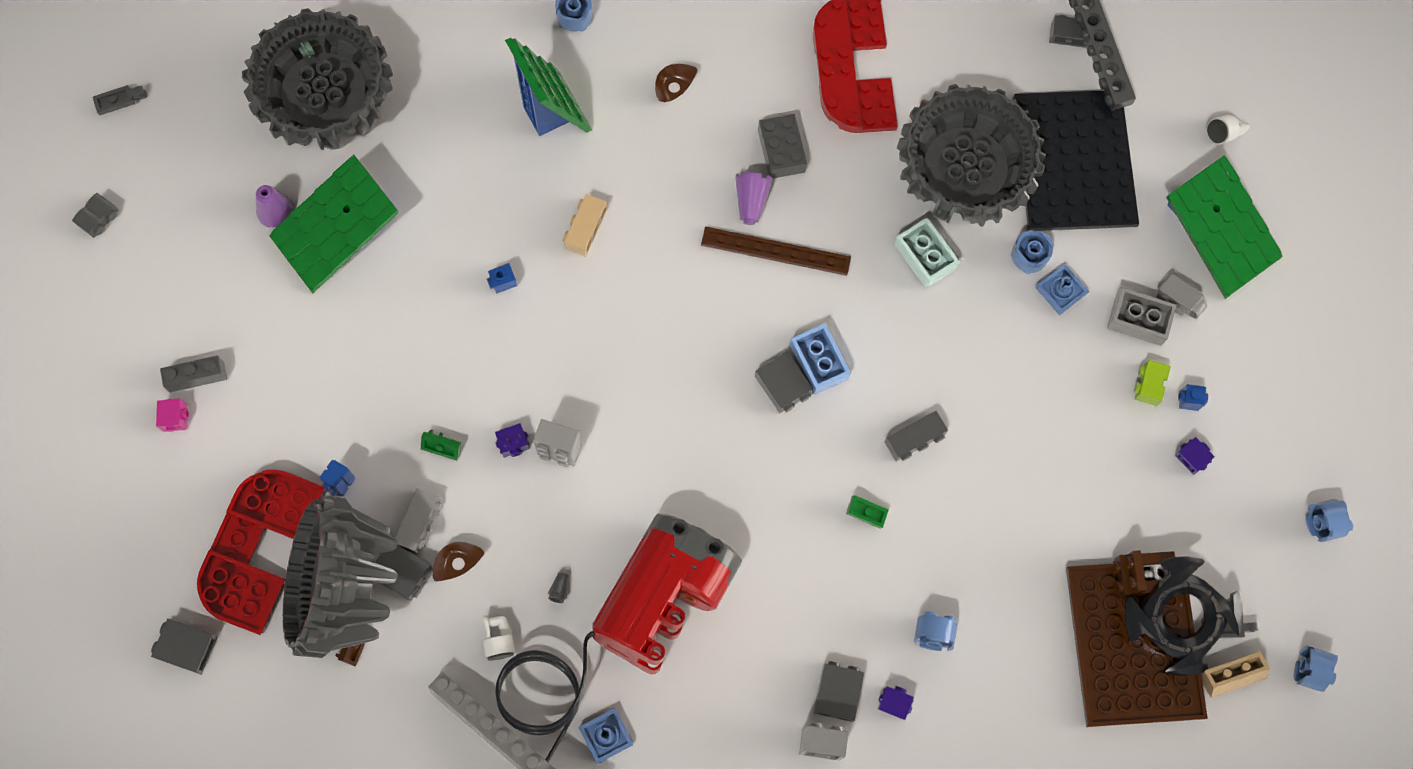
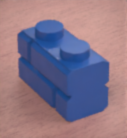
M331 460L327 470H324L320 476L323 482L322 487L333 496L337 494L344 496L349 489L348 486H351L355 480V476L350 470L336 460Z

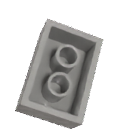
M1122 287L1116 294L1107 329L1162 346L1169 337L1177 305Z
M541 419L533 439L537 455H540L539 458L545 461H550L551 459L558 461V464L564 467H569V465L575 466L582 446L578 430Z
M811 723L802 730L799 755L840 761L846 757L849 732L844 731V727L832 726L827 729L823 728V724Z

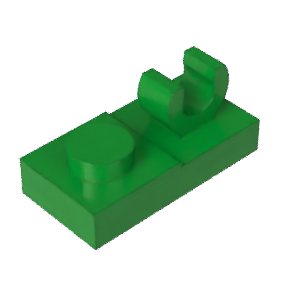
M429 430L428 433L423 432L421 436L420 449L457 461L460 456L461 442L443 437L441 432L439 436L434 435L433 430Z
M853 495L846 514L881 529L884 526L889 510Z

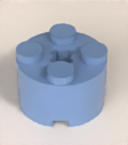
M556 0L555 7L559 26L568 31H585L592 21L591 0Z
M1029 230L1024 232L1018 238L1011 252L1014 264L1026 274L1041 271L1052 257V240L1041 231Z
M1331 499L1308 506L1307 510L1310 509V511L1306 515L1307 527L1312 536L1319 538L1317 541L1325 542L1347 536L1349 531L1353 530V523L1349 518L1347 505L1343 500Z
M925 611L924 615L917 618L914 643L920 642V647L934 651H941L942 648H947V651L953 650L957 631L956 618L952 616H936L934 612Z
M1305 646L1299 654L1303 656L1301 662L1296 661L1294 680L1298 682L1296 683L1298 685L1324 692L1329 684L1333 685L1336 681L1334 669L1338 656L1324 650Z

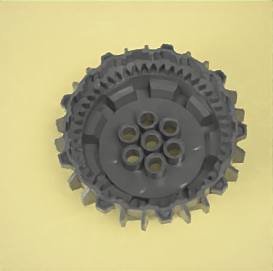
M309 8L301 9V12L296 16L292 17L289 15L288 18L278 23L275 22L273 28L269 30L263 29L258 34L261 40L258 44L251 47V57L245 60L248 69L242 71V79L245 83H248V87L243 92L248 102H251L248 106L252 114L261 123L271 122L269 131L273 138L276 139L283 136L286 144L289 146L294 143L307 146L311 138H317L321 150H324V148L335 150L342 148L340 133L351 135L357 130L360 134L366 135L375 119H381L376 107L381 106L387 93L393 90L391 81L388 79L393 76V72L389 64L382 62L387 57L386 50L378 36L372 37L373 35L368 25L359 26L358 18L352 14L345 17L342 16L340 11L332 13L322 9L319 12H312ZM308 41L315 53L311 56V59L308 57L304 58L298 48L301 47V42Z
M957 84L949 85L946 93L936 91L931 100L923 99L920 106L914 107L910 112L909 116L913 122L903 124L901 135L904 138L899 139L897 149L900 151L899 160L905 162L908 166L902 170L900 179L907 180L909 183L908 194H914L917 200L921 199L923 202L933 201L936 203L931 216L934 217L935 215V217L946 223L950 222L954 212L959 213L963 220L970 221L971 224L978 223L980 227H983L986 221L992 219L995 223H999L1002 218V209H1008L1013 212L1019 206H1025L1030 198L1028 194H1034L1039 186L1034 177L1042 176L1045 165L1042 163L1046 154L1040 151L1044 139L1036 134L1040 127L1037 120L1028 118L1029 111H1024L1017 104L1016 100L1006 98L1005 91L1001 89L989 91L986 86L979 88L971 87L967 84L966 88H960ZM958 145H964L965 148H960ZM977 150H982L984 153H979ZM946 156L951 157L953 160L946 159ZM964 161H968L971 165H966ZM982 166H986L989 170H984ZM950 173H955L958 177H953ZM969 178H974L976 182H971Z
M321 496L318 499H313L302 513L294 535L285 578L282 612L285 643L293 650L292 655L323 658L331 651L374 641L379 638V632L374 627L368 625V623L384 621L390 615V608L387 605L370 599L373 584L395 583L397 580V572L394 569L375 564V555L395 550L397 548V540L389 535L391 528L352 508L346 498Z

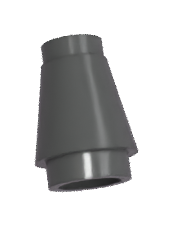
M563 572L557 573L548 591V599L550 601L564 603V600L567 599L568 574Z

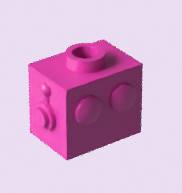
M180 398L157 400L156 427L163 432L186 430L187 420L189 419L187 403Z

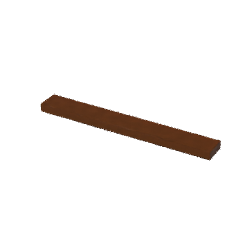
M706 226L701 246L845 276L848 274L851 256Z

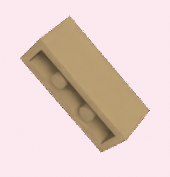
M586 194L584 199H580L577 209H579L577 215L572 216L570 221L571 228L563 236L565 249L585 257L607 211V201Z
M1257 652L1205 670L1202 683L1210 698L1267 679L1270 668L1262 653Z

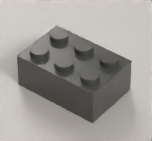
M795 114L759 120L758 133L769 176L774 179L805 173L807 161Z

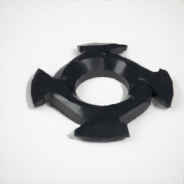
M1182 556L1160 561L1162 569L1167 570L1168 574L1146 596L1142 603V609L1132 597L1127 598L1125 628L1129 641L1139 640L1140 635L1144 634L1163 652L1177 658L1174 663L1164 669L1166 674L1188 676L1203 673L1205 670H1208V664L1203 663L1202 658L1221 637L1226 624L1230 625L1236 635L1240 636L1243 605L1239 592L1230 593V598L1225 599L1205 580L1193 575L1205 562L1200 558ZM1179 594H1190L1196 597L1204 611L1201 627L1188 637H1175L1166 630L1162 620V613L1166 603L1172 597Z

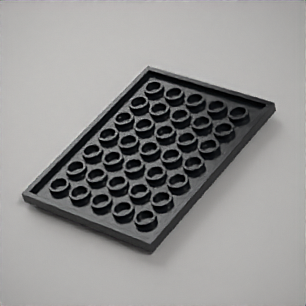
M1104 91L1014 94L1013 100H1016L1017 104L1024 111H1029L1028 118L1037 120L1040 127L1036 134L1044 139L1040 151L1046 154L1042 163L1045 165L1042 176L1034 177L1039 186L1034 194H1028L1030 198L1025 205L1028 231L1138 227L1139 218L1124 108L1111 111L1110 106L1106 105Z

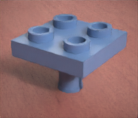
M1065 264L1035 287L1059 316L1089 293L1087 288Z
M615 708L579 726L596 764L633 746Z

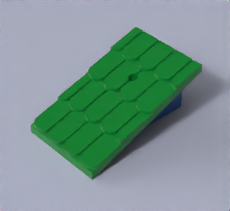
M510 37L506 39L505 42L514 57L523 108L538 135L542 136L569 122L586 133L592 131L560 71L551 62L547 63L541 56H537L527 45L523 46L516 38L512 39Z
M353 154L325 182L315 189L311 196L289 214L290 216L279 224L269 237L313 294L399 212Z
M1225 155L1166 197L1169 202L1167 205L1178 217L1225 299L1283 257L1280 248L1269 233V228L1256 210L1252 199Z

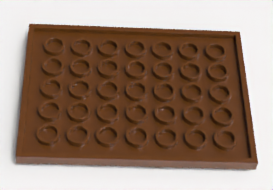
M1113 564L1066 567L1086 727L1208 719L1201 673L1188 676L1166 674L1164 669L1174 663L1177 658L1163 652L1144 634L1140 635L1139 640L1129 641L1125 628V608L1128 597L1120 598L1119 592L1116 591L1115 582L1117 574L1113 571ZM1157 569L1158 576L1163 578L1164 572L1161 569ZM1179 594L1172 597L1163 609V624L1166 630L1175 637H1188L1195 633L1189 594ZM1146 596L1132 597L1142 609V603Z

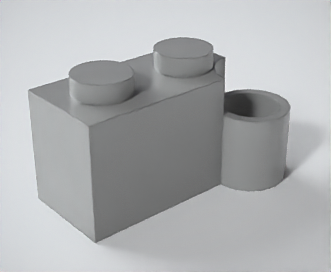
M1173 273L1158 290L1156 298L1176 304L1175 312L1180 316L1187 314L1197 319L1207 308V304L1202 300L1204 294Z

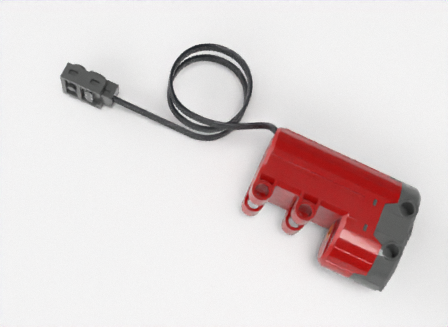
M656 514L593 621V631L589 632L584 639L583 674L580 687L572 669L557 656L538 650L519 653L505 664L496 682V701L502 717L515 729L530 735H547L564 727L545 759L549 762L578 709L579 699L586 679L588 640L593 637L605 649L648 674L658 673L665 656V648L662 644L655 641L657 635L660 634L670 640L678 638L685 620V613L675 605L676 601L679 599L703 611L717 609L739 569L742 559L731 547L720 539L711 536L703 529L669 514ZM672 615H678L681 621H679L676 617ZM667 628L673 629V630L678 629V630H677L676 632H673V633H672V632L668 631ZM530 661L545 662L558 668L568 677L574 688L575 700L562 718L548 725L535 726L515 719L506 711L500 699L501 687L507 675L518 665ZM648 664L658 665V666H657V667H650Z

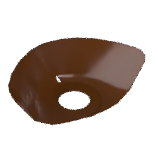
M671 64L664 67L658 73L655 81V92L658 100L669 102L682 95L692 83L697 73V68L687 64ZM671 83H678L680 90L676 93L671 92L668 88Z
M453 542L446 545L440 550L433 566L434 581L449 580L465 574L479 562L484 555V551L480 547L467 542ZM461 558L464 560L465 565L461 570L453 568L452 562L454 559Z

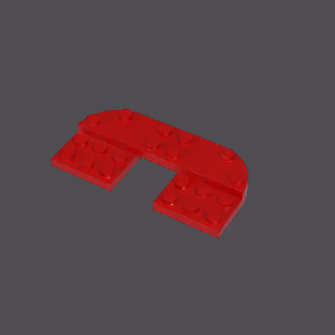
M830 0L817 13L813 27V43L818 67L820 101L825 116L829 121L837 124L839 129L851 133L897 130L891 78L856 80L853 51L886 49L887 44L881 0Z
M264 470L249 476L239 485L198 573V595L202 605L212 616L220 621L261 636L285 579L249 565V562L264 529L294 539L302 513L313 499H318L323 495L324 487L281 470Z

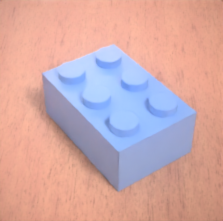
M826 324L791 338L789 346L804 376L812 386L814 395L849 379L851 373Z

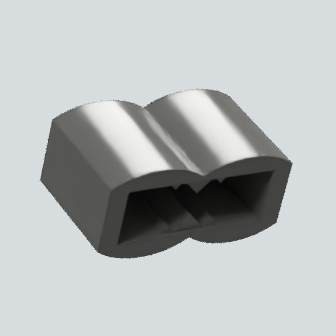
M96 193L88 200L85 207L77 212L72 221L83 231L95 238L103 233L108 222L116 218L118 208L99 193Z

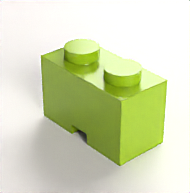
M1148 360L1144 365L1142 364L1138 372L1140 380L1139 382L1137 381L1134 388V393H1136L1135 400L1154 406L1159 405L1163 400L1166 388L1162 385L1164 381L1168 380L1171 366L1153 360Z

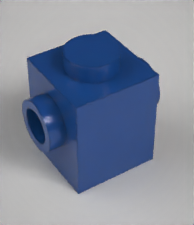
M509 263L488 271L489 278H486L490 289L494 288L496 294L517 286Z
M1189 384L1183 387L1178 394V401H1180L1179 409L1199 411L1208 402L1206 387Z

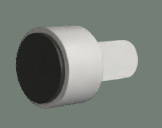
M1226 114L1209 121L1207 134L1213 143L1221 145L1233 141L1238 136L1246 133L1249 125L1247 123L1243 124L1236 117Z
M483 616L487 639L482 641L485 659L492 661L513 656L516 652L512 630L507 623L506 617L488 618ZM499 626L500 636L491 638L489 627Z

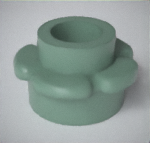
M308 41L301 42V47L298 48L304 58L308 57L311 59V56L315 54Z

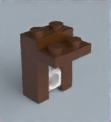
M1137 550L1114 558L1113 571L1117 574L1115 587L1116 591L1119 592L1120 598L1147 596L1162 579L1158 576L1157 569H1161L1164 572V576L1168 574L1167 570L1162 569L1160 561L1175 557V552L1141 553V550ZM1151 578L1152 581H1145V579Z

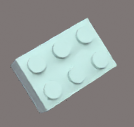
M928 218L898 235L894 242L896 249L925 288L930 287L955 271L960 263Z

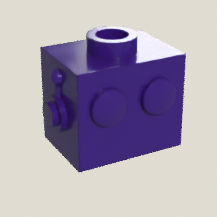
M521 423L495 432L497 438L496 446L500 449V454L504 458L519 456L523 451L529 449L528 434L523 431Z
M1196 437L1193 440L1190 439L1188 443L1182 444L1180 446L1181 450L1175 455L1193 475L1199 470L1204 471L1215 457L1210 452L1208 445L1200 442Z
M886 686L883 689V694L879 696L878 701L880 704L878 710L906 720L907 714L912 711L911 705L914 702V697L906 694L907 690L895 686V689Z

